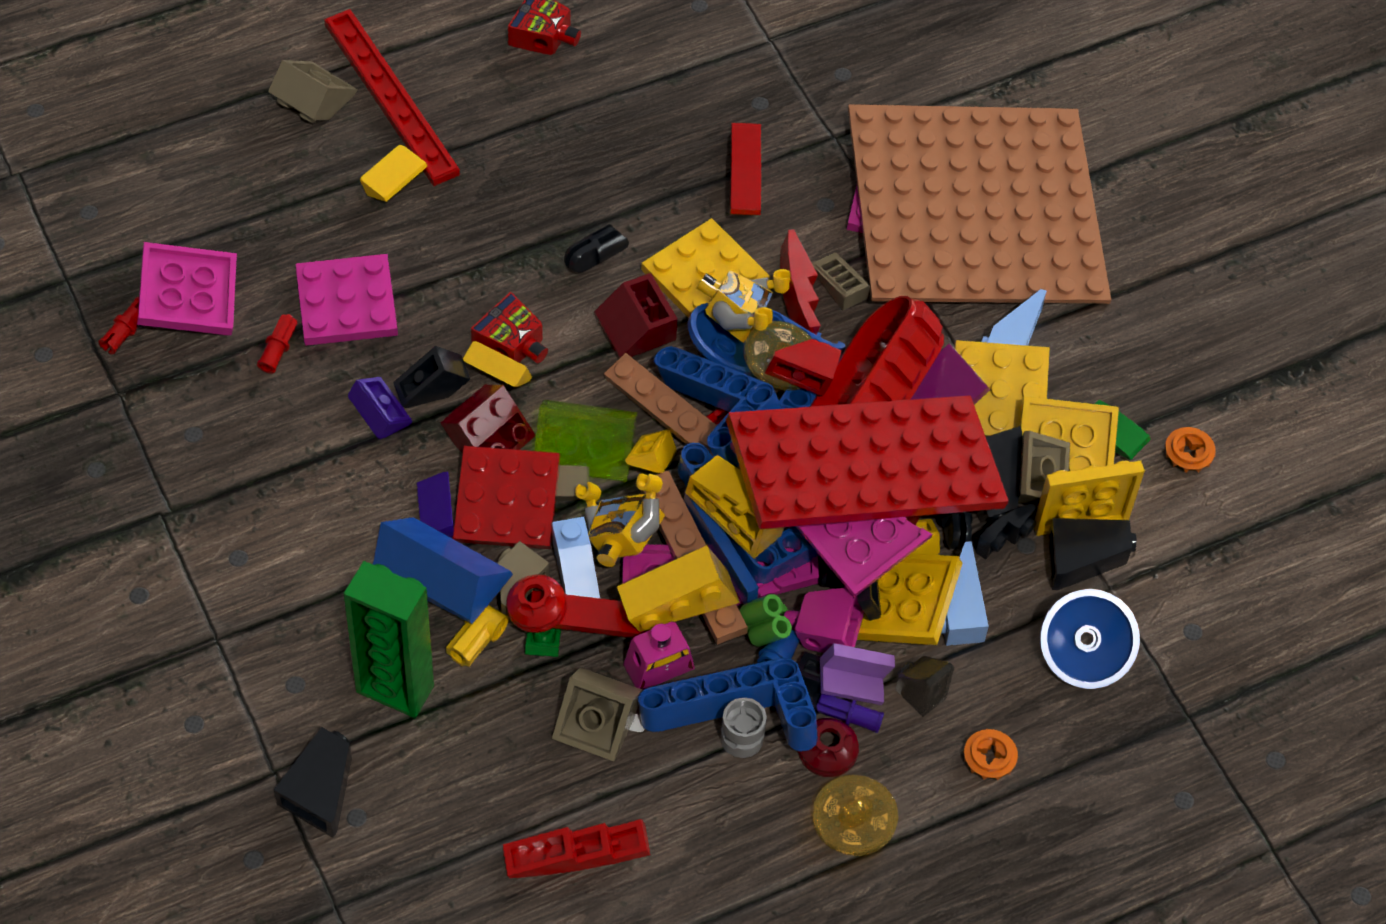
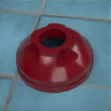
M834 718L817 719V744L810 750L798 751L799 759L810 772L822 777H836L847 773L856 763L859 754V744L855 732L848 724ZM825 732H832L839 737L840 742L836 746L828 747L820 741V736Z

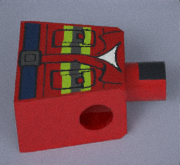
M524 0L508 25L509 46L547 55L555 54L561 42L576 46L581 37V30L571 27L570 9L555 0Z
M511 292L471 327V344L473 341H477L519 363L527 356L539 364L548 354V348L541 344L543 340V325L541 321Z

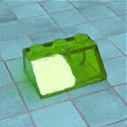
M544 399L539 407L534 451L560 453V465L589 467V477L627 482L630 465L626 463L625 459L634 446L638 412Z

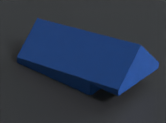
M414 517L381 522L373 565L381 564L389 568L396 575L418 580L424 587H427V600L471 624L474 623L513 575L510 570Z

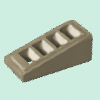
M836 252L812 263L818 274L817 278L842 311L868 299L870 286ZM833 263L835 265L834 267L829 268L827 270L823 269L824 267L829 266ZM840 271V274L833 277L830 276L831 274ZM844 278L846 279V281H844V282H842V283H840V284L838 283V281H840V280H842V279H844ZM848 286H851V287H852V288H850V289H848V290H845V289H844V288H846V287H848Z

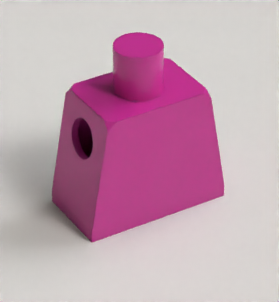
M846 587L808 592L804 596L800 611H786L784 613L803 647L807 650L825 653L834 643L855 647L864 611L858 604L857 596L854 598Z

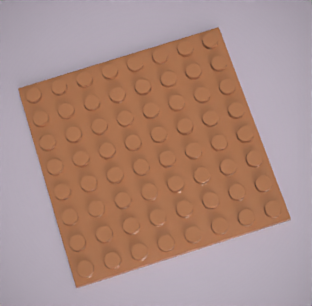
M848 105L871 301H889L899 296H908L911 299L924 302L1023 303L1040 289L1047 291L1044 303L1110 304L1111 295L1078 109Z

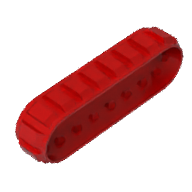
M908 296L896 297L880 306L866 319L838 361L833 381L824 396L817 394L810 407L911 400L943 347L944 335L942 334L943 326L940 324V319L924 301L911 299Z

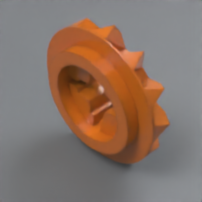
M1182 427L1174 430L1168 436L1164 446L1166 458L1171 459L1173 467L1179 466L1184 468L1185 473L1189 470H1196L1199 473L1202 468L1209 467L1216 453L1215 444L1211 437L1204 431L1193 427ZM1185 444L1190 450H1196L1194 458L1189 452H1184Z
M985 729L974 733L969 737L964 748V762L969 765L971 773L975 772L981 775L983 780L996 778L998 781L1002 776L1010 775L1018 759L1017 747L1013 740L1005 733L994 729ZM991 745L995 746L993 750L995 751L994 755L997 758H994L990 764H987L986 755L984 754H987L988 750L991 749Z

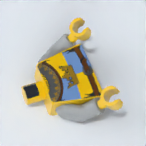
M786 269L776 270L773 273V280H769L768 277L750 280L734 271H729L722 282L706 273L697 286L698 290L711 298L705 313L721 325L723 329L744 343L754 328L763 331L772 323L773 311L770 308H766L773 294L770 289H774L775 292L781 294L787 292L790 283V271Z
M643 473L638 475L636 480L637 488L646 491V494L601 500L599 505L596 502L601 496V489L596 484L587 482L588 490L583 485L578 484L576 486V496L587 503V508L584 510L589 532L588 536L591 544L599 551L597 560L602 565L613 567L618 557L638 555L642 552L652 535L658 530L660 523L665 517V514L659 508V498H656V493L661 490L663 485L659 476L650 473L648 475Z

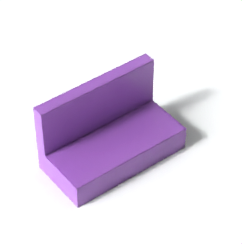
M834 643L820 657L821 694L882 705L884 703L883 679L895 668L894 655Z

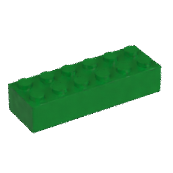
M363 561L344 592L356 693L416 719L434 688L427 587H424L421 582L414 578H403L392 573L384 565H373Z

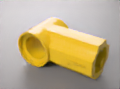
M488 605L473 624L465 621V625L446 647V653L459 665L470 667L490 641L495 642L501 637L508 625L509 617Z

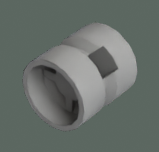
M738 698L728 703L724 709L720 739L726 752L734 757H752L763 746L767 716L765 709L759 702L750 698Z

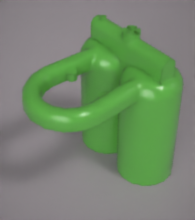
M768 594L745 603L739 610L748 627L749 640L754 646H765L787 638L791 633V623L784 616L788 609L775 594Z

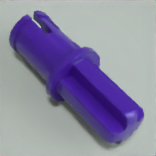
M826 694L820 696L817 704V711L819 713L846 721L848 725L851 723L875 731V733L879 732L884 717V712L856 704V700H853L851 703Z

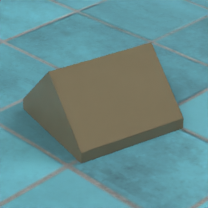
M1024 431L1022 435L1018 503L1039 504L1046 476L1059 470L1069 471V442L1032 431Z

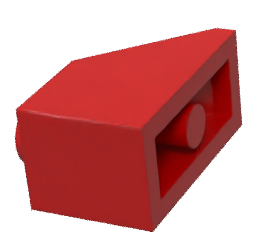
M810 339L775 351L766 367L765 374L824 396L833 381L842 350L834 348L827 343Z

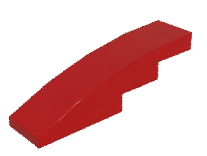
M731 123L730 214L761 215V124Z
M791 229L788 230L780 249V269L790 271L789 289L783 293V298L789 319L817 335L821 325L814 311L819 299L813 289V285L818 274L795 230Z
M642 819L610 828L605 823L573 832L569 827L503 844L507 876L509 878L580 871L651 855L646 825Z

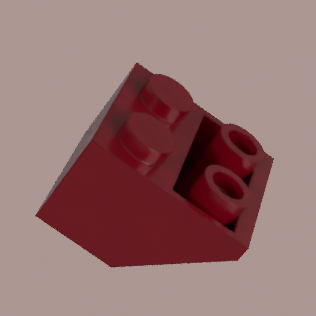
M651 273L622 283L594 311L597 321L619 359L625 353L633 357L673 342L677 338L678 319Z
M483 385L440 422L456 448L462 453L464 446L520 450L536 436L504 385Z

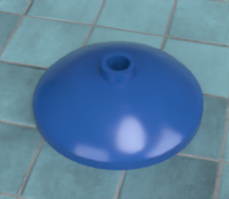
M708 303L701 304L693 310L688 319V331L694 346L705 359L748 376H756L766 370V365L769 364L766 362V358L769 359L772 356L767 353L755 355V345L751 341V333L743 343L705 313Z
M1084 589L1063 596L1048 610L1040 630L1041 652L1048 667L1064 682L1080 688H1101L1118 681L1132 667L1139 650V628L1133 613L1119 598L1101 590ZM1084 632L1090 633L1092 637L1091 642L1087 645L1081 642V635Z

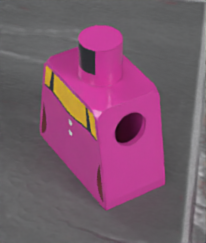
M674 621L666 624H657L652 630L635 636L631 640L624 661V668L633 685L642 690L695 669L690 648Z

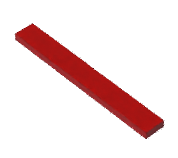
M351 9L324 19L325 27L406 147L426 162L427 167L423 172L433 187L459 176V167Z

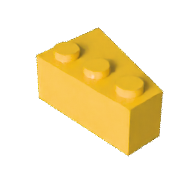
M717 455L690 476L685 493L753 559L781 537L784 527L758 528L740 469Z
M707 545L617 586L628 620L639 632L652 630L657 624L680 621L740 603L728 570Z

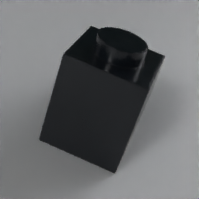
M434 346L393 383L402 407L409 408L449 398L466 384L470 377L460 354Z

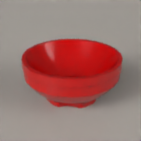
M529 575L517 581L507 595V612L510 620L521 630L533 633L545 632L555 627L564 618L567 610L566 594L562 586L555 579L546 575ZM532 588H539L544 591L543 598L538 602H529L525 599V595Z

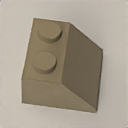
M282 60L268 92L277 97L276 101L287 108L294 107L300 111L299 115L303 119L315 123L316 120L331 119L356 94L358 89L314 62Z
M580 667L569 679L552 739L614 762L632 725L638 707V696L643 690Z

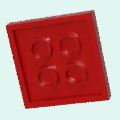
M464 446L453 539L461 543L512 547L521 541L529 548L551 549L552 522H554L560 453Z

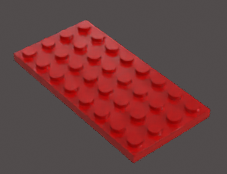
M971 395L729 412L726 418L759 529L1004 509L1009 502Z

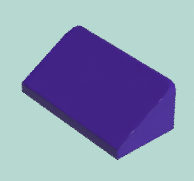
M381 377L358 379L355 381L348 393V398L378 439L386 438L412 423L407 412Z
M442 472L417 482L419 515L421 522L451 538L453 537L454 530L449 472Z

